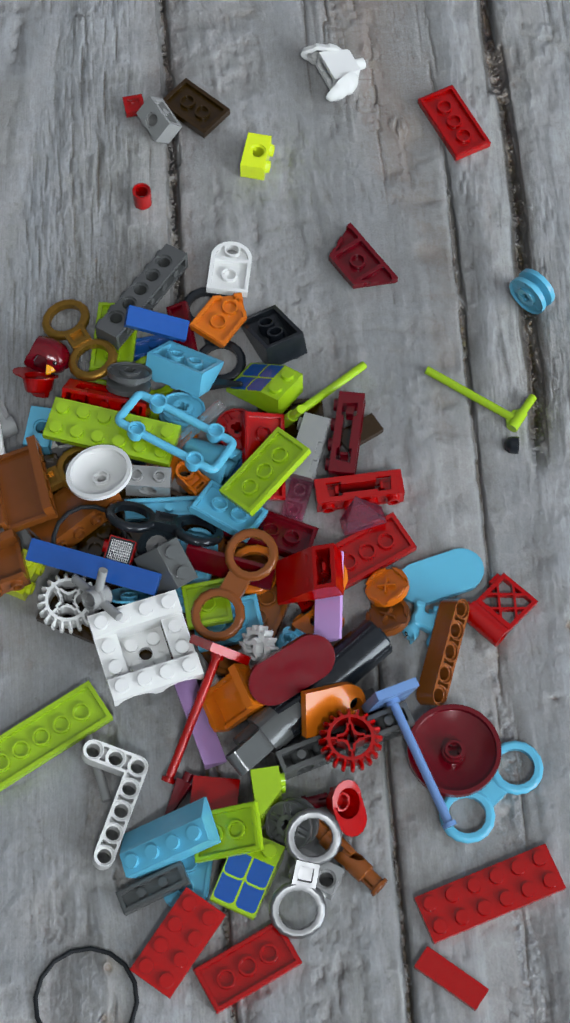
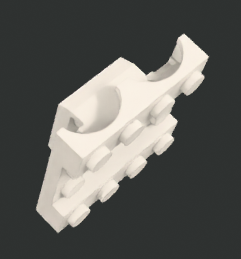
M176 589L116 607L123 614L119 621H116L106 611L87 616L88 625L114 707L137 695L146 693L157 694L176 683L191 679L202 680L204 678L198 654L195 651L194 645L189 643L191 636L183 616V610ZM143 650H149L153 655L150 659L143 660L139 654Z

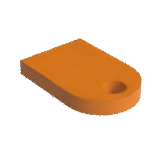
M339 682L301 691L302 736L306 739L318 736L319 731L324 729L322 726L323 722L330 723V715L337 718L338 710L343 715H346V709L348 708L351 710V714H355V710L359 709V716L362 717L364 712L361 706L366 702L362 689L350 682ZM357 698L355 707L351 708L352 700Z

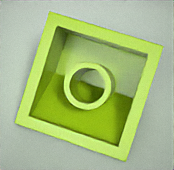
M279 765L250 770L253 800L259 804L261 827L265 824L266 814L270 808L282 801V793H286L284 772H279Z

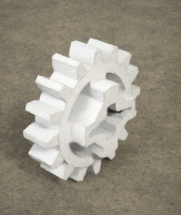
M252 625V627L246 628L247 633H242L244 640L239 641L242 649L238 652L251 657L249 661L251 669L258 661L279 649V647L275 646L277 638H272L273 630H268V626Z

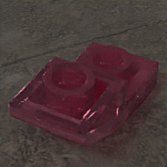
M292 477L281 515L303 522L314 483Z

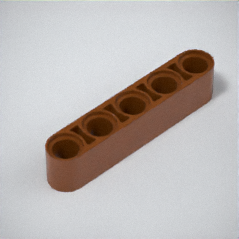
M444 599L439 605L419 680L420 686L416 692L417 701L421 705L441 706L447 700L469 615V604L465 599Z

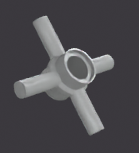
M99 568L94 586H90L78 575L73 576L72 583L83 591L81 600L83 606L89 611L88 616L96 614L99 610L103 609L116 621L122 618L123 614L111 604L112 592L105 585L108 573L106 568Z

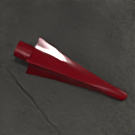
M185 771L181 779L176 778L164 815L175 811L192 789L190 781L193 778V774Z

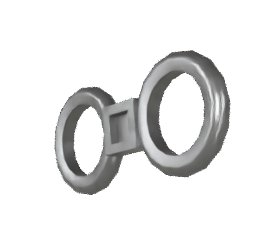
M307 808L297 812L289 820L285 829L284 843L288 853L295 859L292 880L281 885L273 893L269 903V917L278 932L291 939H304L315 934L322 927L326 918V902L316 884L320 865L328 863L339 851L342 844V831L338 821L329 812L320 808ZM310 818H318L325 821L332 832V842L329 848L318 856H308L301 853L294 842V833L297 827L303 821ZM293 891H304L310 894L317 905V913L314 920L303 928H291L279 916L281 900Z

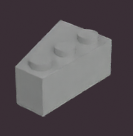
M304 412L303 417H299L297 424L299 432L295 439L307 446L311 454L289 478L314 484L331 425L330 418Z

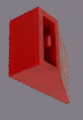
M334 543L311 546L278 560L276 564L277 604L283 605L344 595L342 552Z

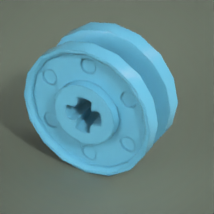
M524 269L519 273L518 277L510 282L509 288L514 300L531 314L538 315L542 313L546 306L550 305L555 299V293L551 284L542 274L533 269Z
M173 392L165 396L168 404L204 422L206 408L204 402L199 397H192L186 392ZM165 411L159 414V421L181 425L180 437L192 436L200 431V429Z

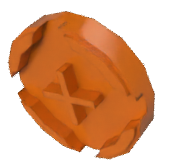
M391 567L392 569L382 568L374 572L367 579L365 594L371 604L386 608L398 604L406 597L410 586L409 580L402 570L396 567Z

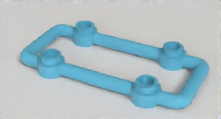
M137 391L115 417V423L127 431L130 440L136 442L143 439L185 461L186 468L191 472L201 469L209 474L217 473L237 446L235 438L224 433L225 429L222 425L218 423L209 425L168 404L167 398L162 394L151 395L145 391ZM142 399L149 403L153 413L160 414L165 411L205 432L207 439L211 443L223 441L228 445L214 464L210 465L203 461V456L199 452L191 451L187 453L145 431L146 428L143 423L139 421L130 423L124 419L138 401Z

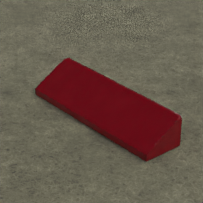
M187 545L186 555L194 570L222 578L226 577L229 569L225 563V553L200 546ZM234 556L236 565L244 571H257L265 565ZM275 569L269 576L259 581H251L249 585L271 590L275 579Z

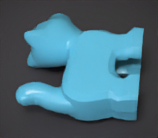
M417 600L414 603V612L411 615V619L402 633L405 639L409 640L410 644L418 638L420 630L429 634L426 641L428 647L439 607L433 606V610L429 609V613L425 612L426 603Z

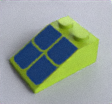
M250 363L234 380L243 382V386L226 388V392L268 413L283 414L303 392V374L285 365Z
M263 837V851L228 857L210 897V901L254 920L284 859L285 846Z

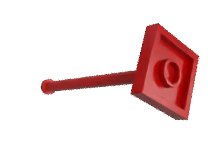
M194 634L191 635L189 643L211 651L210 656L212 658L167 772L161 778V780L173 785L176 781L174 777L220 661H223L224 657L248 666L251 659L250 656Z

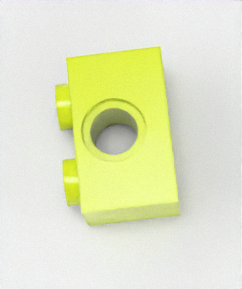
M248 132L240 163V177L264 180L265 174L270 172L271 161H269L270 156L273 157L275 145L272 144V136Z

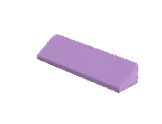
M341 551L342 567L344 568V552ZM343 595L315 600L314 634L325 637L329 642L342 639Z
M196 679L174 684L186 720L194 704L197 691H199ZM202 707L192 736L203 766L207 770L226 763L227 760L217 733L209 725L208 717Z

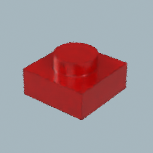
M142 94L122 97L126 118L137 116V111L144 104Z

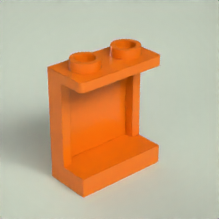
M244 664L231 665L228 668L229 674L216 685L210 687L202 707L214 732H229L265 706L256 701L249 692L247 685L251 671L249 664L248 666Z

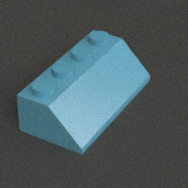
M207 797L196 800L125 833L119 853L125 876L134 879L144 878L221 843Z

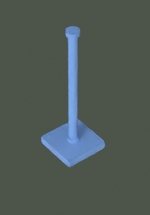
M416 677L375 692L361 707L363 712L368 714L385 707L391 708L444 823L442 826L445 830L456 825L457 822L455 819H452L399 705L401 701L405 700L420 686Z

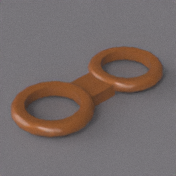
M256 528L243 529L234 534L228 541L225 549V563L229 569L228 574L220 588H211L201 593L194 601L191 610V622L196 632L204 639L214 642L226 641L235 636L242 628L245 619V608L241 598L251 581H259L269 576L275 569L279 558L278 546L274 538L266 531ZM247 538L260 539L269 548L267 563L263 568L253 572L242 570L236 565L234 560L236 547ZM217 597L228 599L234 605L236 614L233 624L221 632H213L205 628L200 616L204 604L210 599Z

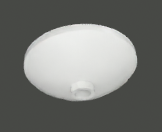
M92 446L81 451L71 460L66 470V482L71 492L81 499L89 501L104 500L116 495L125 488L132 475V463L127 453L116 446Z

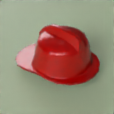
M17 367L12 370L15 375L23 379L26 392L39 398L49 397V393L53 390L54 379L59 377L55 374L46 375L45 372L28 367Z
M348 779L343 780L337 786L330 787V792L326 799L328 811L335 816L341 831L345 835L350 837L358 836L363 832L367 822L366 809L359 786L355 781Z

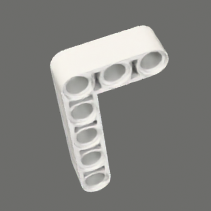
M92 739L83 746L81 757L84 763L122 777L92 857L95 868L107 870L112 866L147 774L148 762L142 756ZM95 748L98 750L99 755L90 757L86 750ZM117 756L121 763L119 765H112L108 758ZM139 764L143 772L139 774L134 773L131 770V765ZM124 786H131L135 794L128 796L124 794L122 788ZM116 808H123L127 815L124 818H119L115 815L114 810ZM108 830L116 831L118 839L109 840L106 837V832ZM105 852L110 856V861L108 863H101L97 855Z

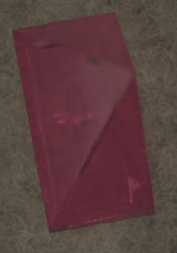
M356 496L340 519L344 536L387 523L382 506Z

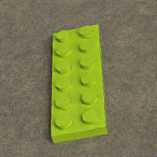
M55 397L42 434L44 439L86 449L96 445H113L125 451L130 459L163 467H170L173 458L172 454L143 439L136 442L130 440L127 431L115 423V417L119 411L60 397ZM128 414L124 420L130 423L133 421L143 423L146 428L145 431L177 446L182 430L181 425Z
M89 680L0 735V791L114 720Z

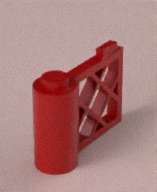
M497 573L488 583L491 586L476 601L474 600L472 603L468 601L469 615L467 623L495 647L503 641L507 634L538 603L533 596L505 573L501 576ZM505 582L510 587L511 593H499V585ZM486 598H496L497 607H489L483 601ZM500 598H512L513 607H501ZM516 598H524L530 604L527 607H517ZM502 612H513L514 620L509 624L502 618Z

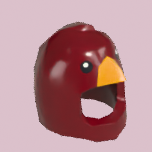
M39 336L26 356L24 364L28 368L45 372L46 375L59 374L68 369L70 353L67 347L60 341L51 337Z

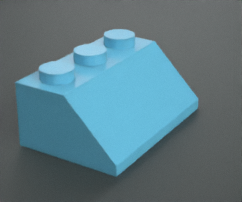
M170 340L147 352L146 366L152 370V380L154 382L169 385L170 388L184 391L192 397H200L210 391L224 364L222 360Z

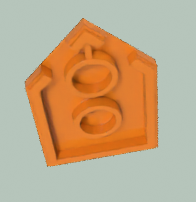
M233 293L230 296H212L191 321L189 327L192 331L216 346L224 348L247 320L242 293Z

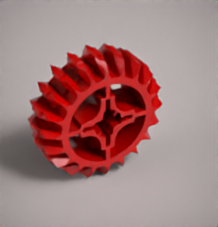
M348 708L346 709V715H343L338 710L337 718L330 715V723L324 721L322 725L324 729L319 731V736L322 738L318 740V745L323 746L320 749V753L327 754L325 757L326 762L334 760L333 768L340 764L342 772H345L346 766L350 767L351 773L355 772V766H358L361 771L364 770V763L371 766L373 763L371 758L377 759L379 754L376 751H381L382 745L379 742L382 741L383 736L378 735L381 729L379 726L373 727L376 720L370 719L367 721L368 713H364L362 717L359 716V709L355 710V714H351V710ZM346 725L345 732L337 734L336 737H331L337 728ZM353 725L361 727L367 735L357 732ZM349 731L350 736L354 741V743L352 744V749L350 748L349 741L347 740ZM370 744L365 752L355 756V750L358 747ZM333 746L344 749L347 752V756L337 752Z

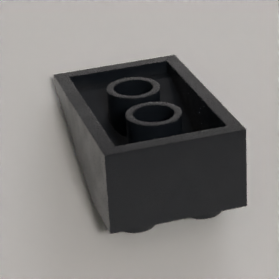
M276 305L248 316L241 326L258 356L265 364L282 365L307 353L304 333Z

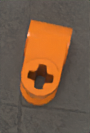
M185 461L179 462L175 467L176 482L189 496H199L210 482V479L199 470L196 472L189 471L185 466ZM189 472L190 475L184 477L180 473Z

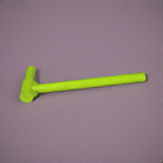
M360 362L305 403L287 412L284 415L285 428L297 421L304 412L310 410L367 368L366 363Z
M429 366L425 371L426 375L505 418L506 427L512 432H517L537 399L535 395L529 394L520 409L510 412Z

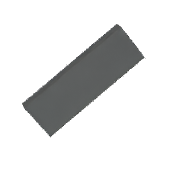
M178 861L115 893L123 914L127 916L190 885L191 882L183 863Z

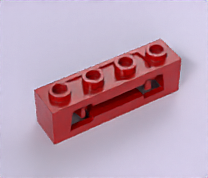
M72 378L62 387V398L116 411H120L130 399V397H122L110 393L106 389V385ZM142 399L130 411L149 418L151 415L149 403Z
M401 469L314 479L313 484L317 512L331 513L339 509L349 511L364 506L373 508L380 504L396 505L404 501L405 495Z

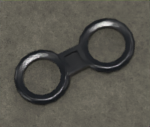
M200 287L191 291L184 300L188 303L190 311L192 303L200 297L226 295L207 293L206 287ZM204 338L205 345L199 352L208 355L216 349H226L235 354L238 360L236 368L230 373L217 376L219 379L234 381L246 366V356L242 348L232 341H229L224 348H220Z
M131 501L115 502L110 504L105 510L106 520L114 527L126 532L143 533L156 529L173 533L183 542L200 547L215 546L224 538L222 529L196 515L178 517L176 514L157 510L155 513L149 507ZM119 511H133L145 516L148 521L131 523L120 519L115 513ZM190 524L200 525L211 530L214 535L199 537L189 534L182 527Z

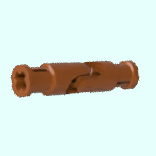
M319 819L320 824L316 838L319 840V844L327 850L332 842V832ZM342 837L341 846L344 849L333 858L343 865L358 882L361 881L369 888L371 895L374 897L386 885L388 880L386 878L382 879L373 870V866Z

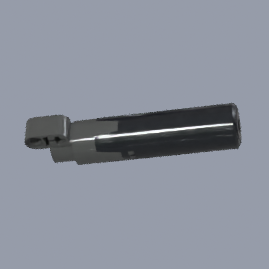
M363 620L333 646L335 663L329 674L304 690L339 682H350L355 685L392 653L390 640L372 621ZM301 692L279 705H265L248 719L249 725L233 738L236 747L225 758L240 776L251 770L269 753L281 750L302 732Z

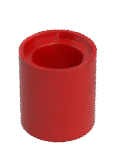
M145 183L136 184L132 189L134 205L140 210L148 209L152 205L151 189Z

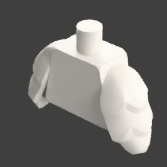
M315 43L301 50V57L316 65L330 91L326 96V100L336 102L355 91L359 81L360 70L366 68L364 58L354 59L350 50H342L337 45L331 43Z

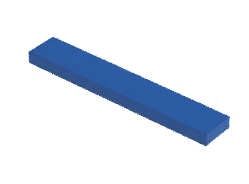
M35 538L31 539L25 560L95 580L97 579L99 568L104 567L108 570L106 583L152 596L157 594L162 577L161 573Z

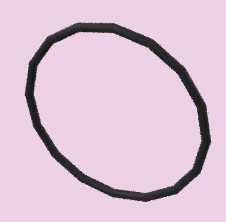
M93 946L70 949L53 959L38 979L33 996L35 1020L37 1023H42L39 1017L38 995L43 979L55 963L73 953L93 951L109 955L124 967L133 984L135 1002L129 1023H134L139 1005L137 981L127 963L111 951Z

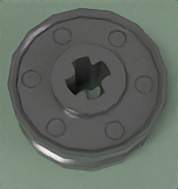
M116 362L107 367V376L109 378L106 380V389L110 393L122 397H131L137 391L151 392V383L149 381L152 379V370L148 366L135 362Z
M288 797L273 805L266 814L265 820L266 832L270 840L285 846V850H287L284 841L285 829L289 820L297 812L307 808H314L313 805L300 797ZM318 818L307 819L297 827L294 833V842L298 849L310 843L316 837L320 824Z

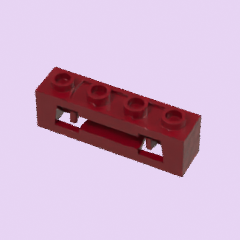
M339 391V397L334 399L333 411H336V418L331 419V431L334 432L333 438L328 440V451H331L330 458H326L325 471H328L329 477L356 474L366 404L365 393ZM344 412H346V420H353L349 444L350 462H348V452H341L345 425Z

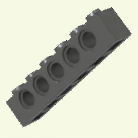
M167 243L161 250H158L154 259L145 265L142 273L133 279L130 287L121 293L118 301L109 307L106 315L97 321L95 325L97 339L109 341L116 350H119L135 331L134 329L124 327L127 306L132 305L152 311L188 268L187 253Z
M400 703L402 712L410 729H412L415 721L407 703ZM391 708L368 716L367 721L375 719L376 722L373 727L379 726L381 729L378 735L383 736V739L379 743L403 735ZM346 725L337 728L331 737H336L337 734L345 732ZM353 725L357 732L367 735L361 727ZM349 731L347 740L349 741L350 748L352 749V744L354 743V741L352 740ZM321 736L312 737L275 752L276 763L279 765L280 773L284 772L285 780L334 761L326 762L325 757L327 754L320 753V749L323 746L318 745V740L322 738ZM370 744L358 747L355 753L367 749ZM333 746L337 752L347 756V752L344 749Z

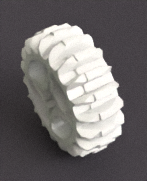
M67 573L64 574V579H60L56 575V582L48 580L47 584L49 587L42 586L43 594L38 595L40 602L37 604V607L41 610L39 615L41 618H45V625L51 624L53 631L59 626L60 633H64L65 628H67L69 633L72 634L73 628L76 627L81 632L82 624L88 627L87 616L89 613L86 608L81 612L78 606L81 602L83 591L72 583V578H69ZM91 581L87 582L90 586H93ZM66 589H74L71 592L64 591ZM56 595L59 602L55 605L56 608L52 611L50 609V603L52 598ZM65 615L73 616L71 618H63Z

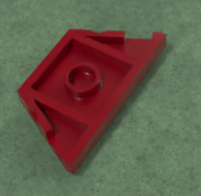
M350 222L343 236H340L337 241V246L333 248L329 255L331 264L353 289L398 282L397 275Z

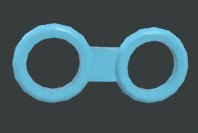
M516 740L501 744V756L509 751H519L527 755L532 761L534 768L533 776L526 783L519 785L510 784L501 777L497 770L490 783L479 792L465 797H445L444 802L448 811L457 800L469 798L480 803L486 816L484 825L476 832L464 833L452 826L444 830L446 834L455 841L466 844L479 842L487 837L494 827L496 817L494 806L507 793L513 795L526 794L535 789L540 783L544 767L542 759L535 748L525 742ZM439 814V819H440V823H441V826H442L444 823H443V821H442V819H441V816H440V814Z

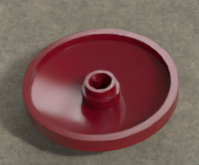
M459 704L437 706L424 713L411 729L442 796L458 798L475 794L486 787L495 776L501 760V742L493 724L479 711ZM407 745V759L411 771L417 780L427 788Z

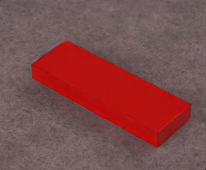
M428 946L413 967L474 1011H476L489 991L483 984Z

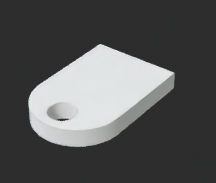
M228 241L218 244L213 249L206 286L207 293L222 295L242 293V297L247 298L252 255L246 246L238 242ZM235 250L237 253L229 254L227 251Z

